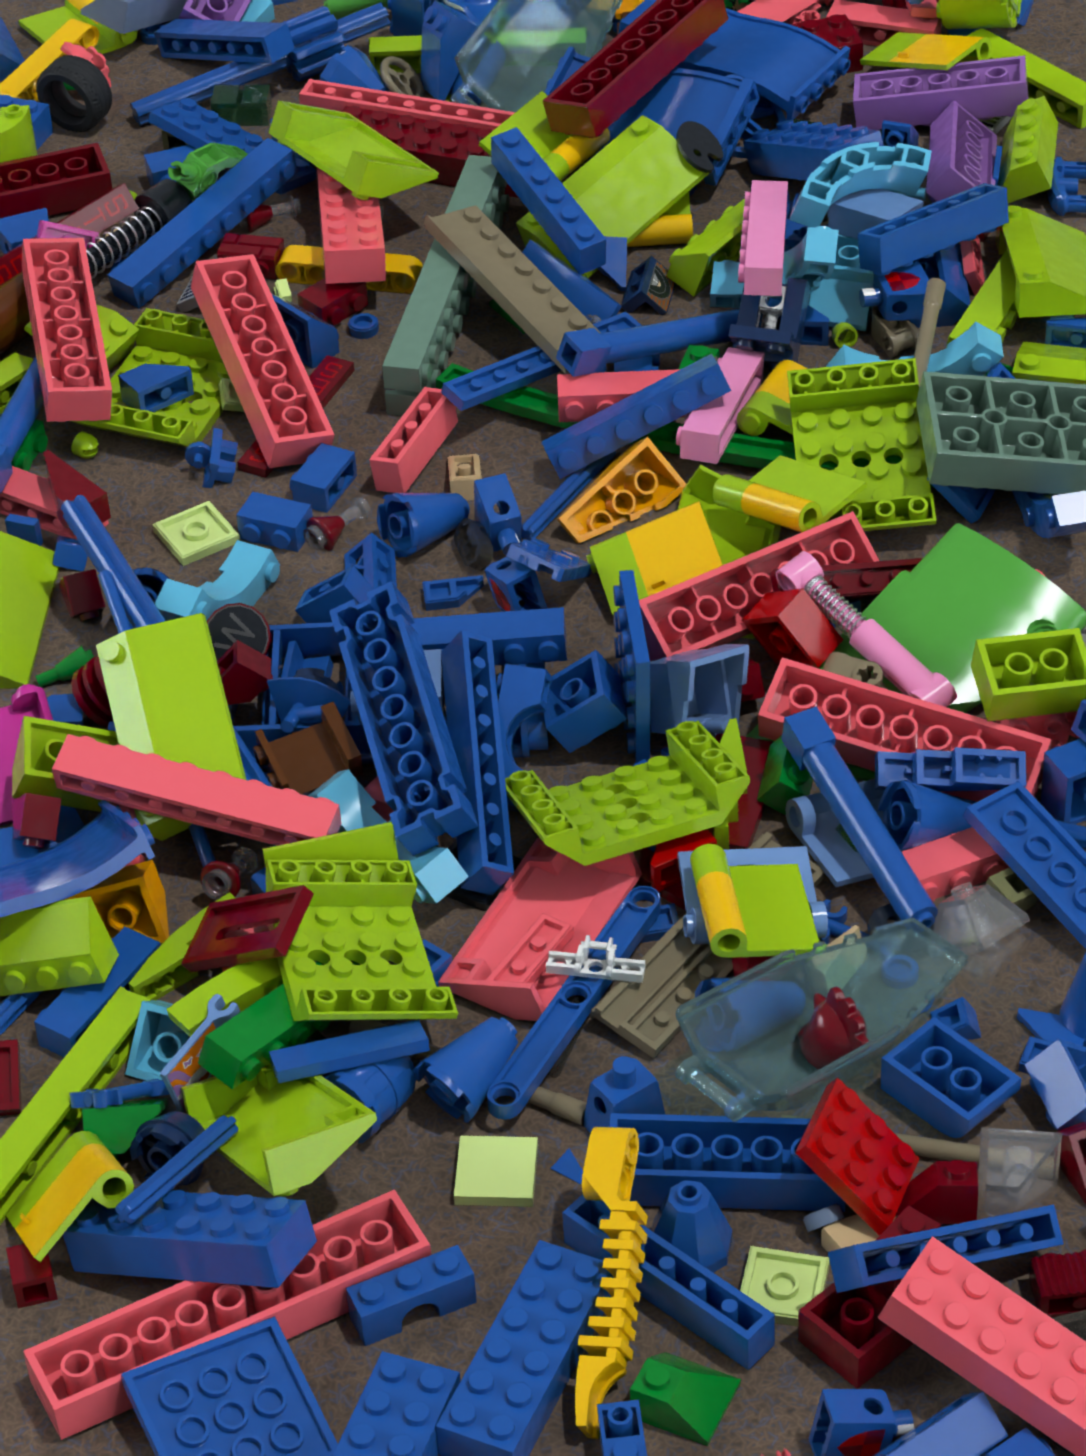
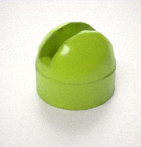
M840 322L832 329V339L839 348L843 345L852 347L858 340L856 329L849 323Z
M81 431L72 442V453L81 458H92L98 453V440L93 435Z

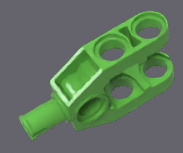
M209 143L190 152L183 163L179 161L172 162L171 165L176 168L169 167L168 174L172 180H175L187 191L194 201L216 182L221 170L233 168L248 153L233 145Z

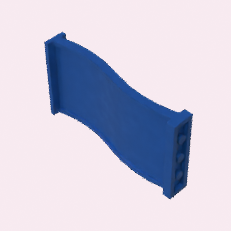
M645 0L620 21L618 34L657 0ZM726 8L728 20L719 27L718 31L711 34L701 46L692 51L684 61L675 67L721 76L734 74L743 78L755 79L758 94L787 112L786 120H794L800 113L803 114L814 100L817 101L827 88H831L841 75L844 76L850 67V60L848 59L850 47L845 46L840 50L826 40L799 27L780 21L742 14Z
M569 46L564 56L560 58L558 68L553 77L548 80L544 93L550 95L591 58L576 53L574 47ZM674 68L670 71L669 75L663 77L652 90L644 94L634 106L630 107L617 121L608 127L610 140L588 160L594 157L642 115L661 125L675 139L679 127L686 121H693L708 128L721 145L723 151L722 160L716 161L708 156L714 166V170L703 178L705 184L716 186L760 99L755 79L744 78L741 82L708 72Z
M104 800L98 802L101 814L76 834L32 857L0 866V918L64 900L94 887L120 871L140 854L148 860L154 858L155 855L151 845L155 844L150 830L145 824L141 825L137 818L132 819L127 811L123 813L118 805L113 806Z

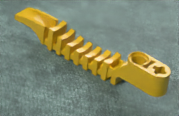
M594 1127L589 1137L582 1174L584 1198L586 1200L604 1201L611 1210L609 1219H601L599 1229L610 1237V1239L604 1238L602 1248L613 1256V1258H604L602 1268L609 1271L614 1277H602L600 1287L606 1290L611 1297L596 1298L595 1307L602 1310L607 1317L589 1316L588 1326L593 1328L599 1336L579 1335L577 1344L585 1349L589 1356L579 1355L575 1388L576 1426L587 1438L598 1439L599 1435L597 1404H602L611 1386L626 1375L627 1361H632L634 1352L629 1346V1341H634L636 1331L631 1325L632 1322H637L638 1311L634 1307V1302H639L641 1292L637 1289L636 1284L642 1282L643 1273L639 1269V1264H644L645 1253L641 1249V1244L646 1245L648 1236L640 1226L647 1225L648 1215L637 1201H630L639 1153V1137L634 1128Z

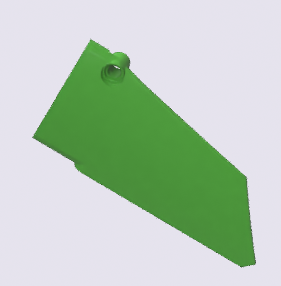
M960 523L953 525L911 572L907 570L901 571L862 612V616H866V620L874 619L932 673L938 672L946 677L957 693V699L947 708L964 713L969 712L981 703L971 669V661L977 639L1079 628L1081 632L1086 626V611L1063 590L1023 560ZM843 632L841 637L844 640L833 652H841L867 661L850 645V639ZM826 660L818 667L819 669H823ZM883 675L882 682L885 684L886 689L903 694ZM758 724L746 736L774 742V740L759 736ZM846 763L856 780H872L875 778L874 771Z

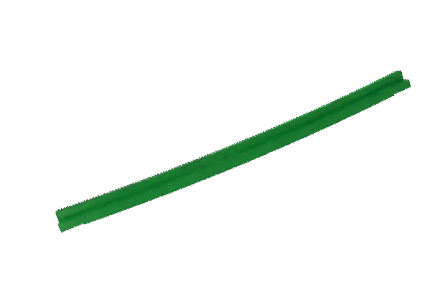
M452 363L435 379L436 388L442 389L443 383L473 371ZM527 386L480 403L566 429L578 423L559 422L558 395ZM670 422L629 444L648 437L658 450L680 454V446L676 445V435L679 426L683 427L684 424ZM734 433L719 462L763 469L780 455L796 460L794 442ZM890 455L885 460L890 464H897L902 458L898 455ZM858 458L853 462L857 467H865L870 463L865 458ZM827 461L820 467L826 470H833L838 465L832 461Z

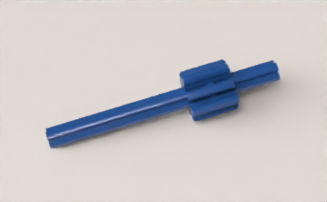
M380 2L336 20L333 14L330 15L327 7L321 6L282 23H287L295 49L274 63L231 62L130 103L133 117L141 127L149 124L150 111L164 105L179 101L182 98L192 99L198 104L284 68L289 73L292 72L293 78L298 82L320 74L334 54L339 53L343 55L346 52L343 50L344 44L390 26L388 11Z

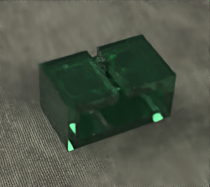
M214 85L211 111L218 113L219 117L240 126H269L272 112L270 85H245L244 90H240L239 85Z

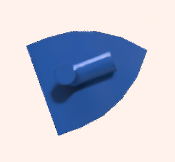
M283 677L267 680L281 721V730L285 733H291L298 723L322 722L320 706L334 701L341 717H343L350 704L348 697L335 688L319 681L302 677Z

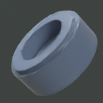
M836 1203L804 1216L803 1222L807 1232L843 1219L845 1216L840 1204L837 1205Z

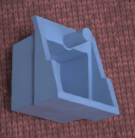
M723 644L709 649L689 650L651 661V731L653 733L666 734L665 730L675 728L679 723L699 721L715 738L716 734H724L729 719L737 718L739 727L742 685L747 684L749 645Z

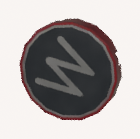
M242 603L226 604L215 610L207 620L217 661L237 640L264 655L268 654L272 642L270 626L265 616L254 607Z

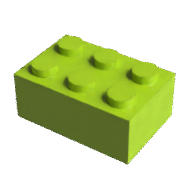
M1079 628L976 640L971 669L987 721L1078 711L1081 701L1086 700V647Z

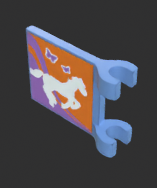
M215 994L209 1000L207 1006L208 1014L204 1022L160 1072V1076L178 1112L186 1113L181 1087L214 1077V1075L198 1064L205 1036L241 1012L238 1005L233 1001L227 1009L221 1010L226 1004L223 997L219 994Z

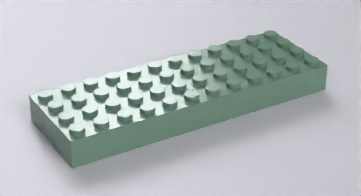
M923 371L916 406L929 484L963 486L975 489L988 488L1005 491H1026L1039 494H1068L1086 491L1085 384Z

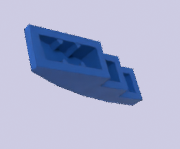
M529 240L522 253L591 323L595 324L618 314L622 307L618 302L588 278L578 274L565 262L554 257L538 243Z
M955 747L952 751L916 749L914 753L878 751L875 754V790H885L890 782L907 780L936 791L1001 790L1017 781L1026 787V751Z

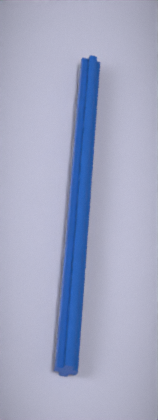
M77 495L73 501L66 500L61 506V510L64 513L63 518L98 573L104 570L111 572L125 613L132 626L138 628L164 622L165 619L87 498ZM233 726L246 780H258L267 786L273 787Z

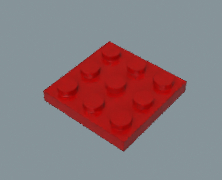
M838 1077L827 1084L795 1152L878 1235H881L893 1222L920 1159L913 1149L903 1142L886 1125L885 1121L880 1116L875 1115L859 1099L857 1093L848 1088Z

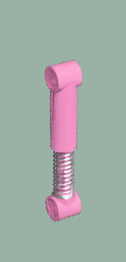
M801 551L776 572V579L784 591L803 588L814 603L818 605L821 612L827 616V619L831 620L840 631L844 632V635L848 636L850 645L867 661L879 664L883 675L904 695L948 707L957 699L955 688L946 677L938 672L932 673L874 619L866 620V616H862L861 612L857 613V609H853V605H849V601H845L844 597H840V593H836V589H832V585H828V582L824 581L822 567L811 554Z

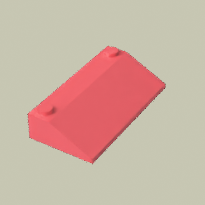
M537 838L514 871V874L504 885L438 981L439 986L450 987L452 993L512 1019L537 1021L569 975L546 973L545 969L534 983L486 979L542 913L574 926V936L560 952L577 953L579 944L581 945V941H585L586 935H590L591 941H595L642 875L634 853L630 852L584 866L546 846L540 838Z

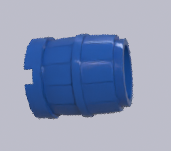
M409 1056L330 1072L323 1076L376 1113L377 1121L357 1139L359 1140L358 1143H364L377 1132L380 1125L394 1116L414 1092L416 1078L413 1069L415 1067Z

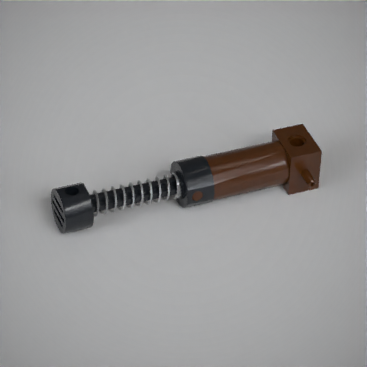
M164 179L135 198V202L139 209L134 212L135 216H128V222L121 221L119 227L113 226L111 233L108 231L104 232L103 238L96 237L95 244L92 242L87 243L86 252L90 274L94 273L91 279L95 278L97 273H103L105 268H110L113 263L119 262L122 257L128 256L130 252L136 251L138 246L143 245L193 201L187 191L174 180ZM22 271L0 285V355L30 336L24 330L25 326L30 322Z

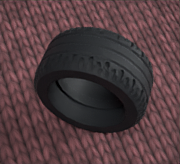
M73 55L59 57L40 74L37 80L36 92L39 102L49 104L51 120L67 130L75 132L88 131L95 127L108 114L111 108L112 92L106 77L94 64L84 58ZM63 82L72 86L81 95L85 105L76 101L68 93Z

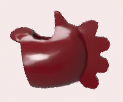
M835 986L829 990L827 998L819 993H815L813 996L814 1012L811 1020L797 1034L806 1060L816 1069L831 1073L844 1071L859 1059L865 1049L869 1048L867 1028L863 1015L857 1009L851 997L845 998L842 990Z

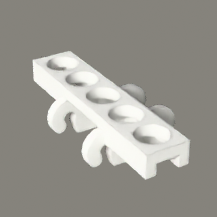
M586 935L585 941H581V945L579 944L577 953L549 951L546 973L643 983L646 963L645 960L616 958L615 950L617 945L613 944L612 937L609 938L608 942L591 941L590 935ZM589 950H606V960L588 959ZM597 965L602 967V970L599 972H592L589 970V968L591 966Z

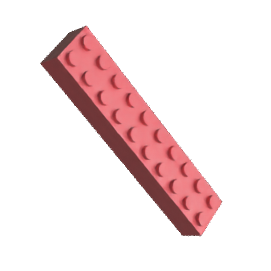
M394 1189L314 1224L313 1229L317 1242L279 1288L182 1281L24 1350L23 1353L30 1382L60 1439L63 1440L133 1408L122 1385L121 1373L274 1316L286 1340L348 1313L347 1287L430 1256V1243Z

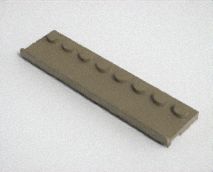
M476 205L435 217L425 216V229L564 373H568L566 368L556 359L564 333L588 328H595L599 333L601 332Z
M766 832L748 849L777 848L782 846L771 840L773 835ZM810 861L815 888L823 880L825 873L821 867ZM684 915L640 959L645 960L646 963L643 983L619 981L592 1008L590 1018L598 1019L653 1059L700 1010L694 1009L695 991L699 983L710 978H730L734 974L732 958L719 957L713 953L710 944H692L690 937L684 936Z

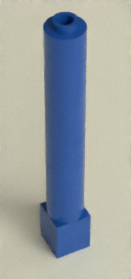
M739 309L599 333L595 328L565 332L556 359L575 377L602 372L605 364L687 350L689 345L709 346L731 342L728 336L730 324L737 325Z
M36 356L0 416V494L13 473L11 462L44 405Z
M813 707L784 717L781 740L801 771L807 769L904 927L908 931L916 930L917 932L930 928L938 914L937 907L835 747L836 737L818 708Z

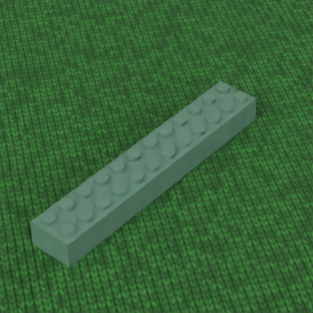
M468 156L445 214L476 205L501 229L503 212H508L510 197L509 194H505L507 182L491 163V157ZM435 238L382 365L384 388L395 389L385 391L386 412L389 415L403 416L424 387L436 388L435 379L441 374V370H445L448 366V352L454 351L455 334L461 333L462 316L468 315L470 297L474 298L476 294V281Z

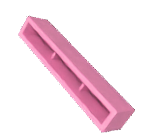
M752 180L751 192L745 191L738 283H744V295H782L788 181Z
M728 347L723 357L718 358L717 363L731 391L686 414L683 427L679 426L676 435V445L680 446V458L718 464L738 427V413L763 381L764 352Z

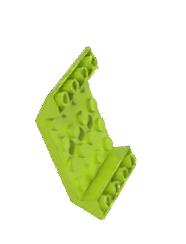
M146 308L134 324L139 329L136 346L110 380L112 386L111 419L70 422L90 428L187 448L192 443L202 442L223 412L219 383L222 378L230 379L205 319ZM143 364L188 366L192 373L194 395L156 412L131 408L122 401L118 375Z
M916 358L787 371L796 460L820 467L824 462L832 461L838 466L830 471L867 483L865 490L826 522L853 511L864 531L936 524L934 498L929 481L927 480L928 472L916 406L919 391ZM890 455H898L902 458L897 464H890L885 459ZM858 458H865L870 462L865 467H857L853 464Z
M685 721L679 723L675 728L665 730L669 756H655L650 758L648 762L639 765L622 766L609 774L588 776L579 783L569 786H555L549 790L533 770L514 772L510 777L505 778L507 796L542 842L559 853L587 866L722 825L750 784V776L699 721Z
M283 859L266 861V892L304 885L314 893L286 956L277 958L294 1021L457 1019L458 1011L450 987L436 986L412 910L417 882L410 860ZM279 922L268 925L269 931L275 929ZM315 961H319L324 965H317ZM351 961L358 962L361 965H354ZM388 961H392L397 965H391Z

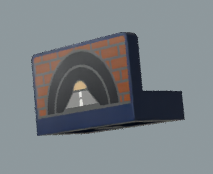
M652 255L631 271L621 304L622 308L628 313L633 312L644 302H647L661 315L668 312L676 283L666 276L668 269Z

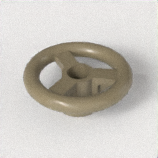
M395 56L383 59L380 72L389 92L414 96L409 86V79H411L416 90L415 96L424 97L421 79L407 62ZM389 65L398 66L404 73H397Z

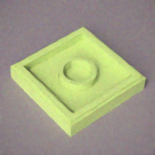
M210 501L152 524L154 533L183 566L233 546L237 540L240 541L239 533Z
M460 1136L454 1205L533 1207L538 1137Z
M750 1246L740 1291L775 1314V1323L798 1326L799 1309L825 1290L830 1267L829 1257Z

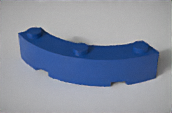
M1012 491L1023 514L1025 526L1030 527L1038 536L1053 538L1086 532V491L1068 494H1039L1036 492Z

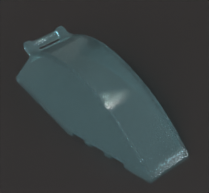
M499 0L454 57L463 83L452 95L451 100L456 103L478 106L467 95L469 90H471L489 108L517 112L541 91L545 92L548 80L553 77L558 68L560 58L564 56L569 46L574 47L576 53L590 58L603 48L604 38L607 32L611 30L613 25L612 19L623 0Z
M915 918L875 927L873 935L857 939L855 933L844 935L843 943L826 947L827 944L824 941L814 943L812 951L795 955L796 952L793 949L784 951L677 1008L675 1016L693 1056L685 1059L678 1066L675 1076L683 1084L691 1083L724 1109V1115L733 1122L740 1120L753 1110L782 1112L798 1109L817 1102L821 1099L827 1084L837 1077L844 1084H847L898 1043L942 996L966 966L969 956ZM837 986L842 990L845 998L851 997L857 1009L863 1015L869 1042L821 1069H816L804 1057L797 1034L811 1020L814 1012L813 996L815 993H819L827 998L829 990ZM710 1073L737 1095L732 1096L705 1074Z

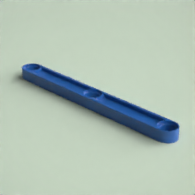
M650 886L633 888L595 941L608 942L609 938L612 937L613 944L617 945L615 957L629 959L660 914V893ZM640 900H648L653 905L642 908L635 905V903ZM590 949L588 959L606 960V950ZM595 965L591 966L589 970L599 972L602 970V967ZM569 975L489 1087L487 1103L488 1111L492 1116L505 1120L516 1117L522 1111L613 980ZM573 995H580L585 997L586 1000L581 1003H571L567 1001V998ZM504 1095L515 1099L507 1105L498 1104L494 1101L497 1097Z

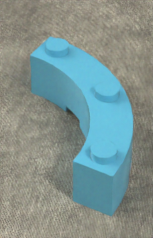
M879 142L858 144L837 151L825 158L820 166L810 174L792 209L789 220L812 228L820 226L832 204L848 194L861 190L888 189L916 195L928 173L932 151L903 143H897L896 147L879 146Z
M827 226L808 227L802 241L794 248L784 252L782 284H788V278L807 280L811 288L810 293L820 287V282L823 279L828 280L834 271L839 230L831 229ZM732 260L714 261L710 307L740 308L744 283H738L740 262ZM773 296V297H771V298L782 299L781 296Z
M975 322L962 335L948 343L947 348L930 354L927 372L983 376L1004 357L1001 335ZM843 345L826 367L890 360H880L879 356L867 354ZM914 355L900 357L898 360L914 358Z
M237 540L227 559L219 568L222 574L213 583L207 581L201 586L195 587L166 579L155 605L163 618L168 621L203 613L206 616V620H208L215 610L226 604L242 603L253 607L271 582L277 580L280 572V563L271 549Z
M349 769L337 772L308 795L313 798L324 797L339 804L342 824L338 833L388 823L372 808L377 802L362 787ZM395 836L398 859L410 860L417 882L414 899L417 902L437 904L469 877L448 848L434 846L413 856Z

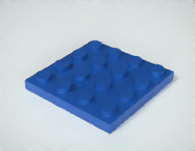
M633 570L619 571V585L613 586L615 606H620L617 612H614L615 633L620 632L618 638H614L615 658H620L618 663H614V669L620 675L626 706L627 720L623 721V729L630 730V733H626L628 754L634 753L635 762L637 763L643 759H650V659Z
M275 1316L121 1373L122 1385L155 1456H332L338 1445Z

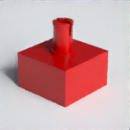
M803 588L766 593L742 619V622L778 666L781 659L786 658L818 668L844 640Z

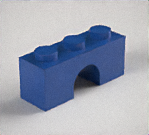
M458 1245L346 1288L349 1317L364 1346L402 1332L403 1318L410 1310L419 1305L433 1304L439 1317L477 1303L474 1272Z

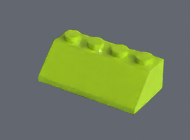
M1045 96L1036 99L1030 98L1018 105L1003 136L998 186L1007 188L1008 203L1040 193L1052 187L1058 121Z
M745 199L734 207L729 206L720 219L717 221L712 220L706 226L703 233L693 235L682 250L678 248L670 256L668 262L671 265L666 276L693 297L712 282L714 261L732 260L736 262L740 259Z
M24 716L12 768V798H18L25 793L61 798V806L101 812L98 802L102 800L58 789L52 767L68 734L78 737L89 736L97 742L114 746L119 745L116 731Z
M91 896L61 900L0 918V996L105 983L119 953Z

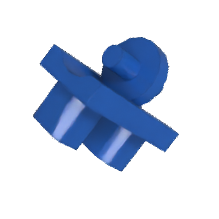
M213 428L210 446L199 441L190 444L185 450L187 463L195 468L204 467L203 487L212 488L215 480L231 483L235 473L236 463L234 460L238 443L223 440L222 429Z

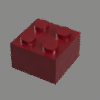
M832 1283L799 1309L798 1341L856 1389L860 1388L914 1344L878 1319L879 1314L892 1295V1292L882 1284L837 1293L835 1283Z

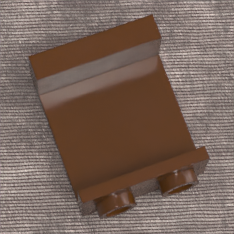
M334 701L320 706L321 723L269 743L262 729L255 731L257 746L252 747L258 765L260 767L266 766L268 771L266 777L273 787L293 789L299 794L308 796L337 772L349 769L354 777L363 774L361 754Z

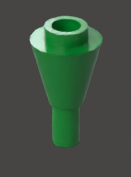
M81 645L56 664L55 668L36 675L39 686L42 688L59 680H72L73 674L94 658L92 650L84 651Z

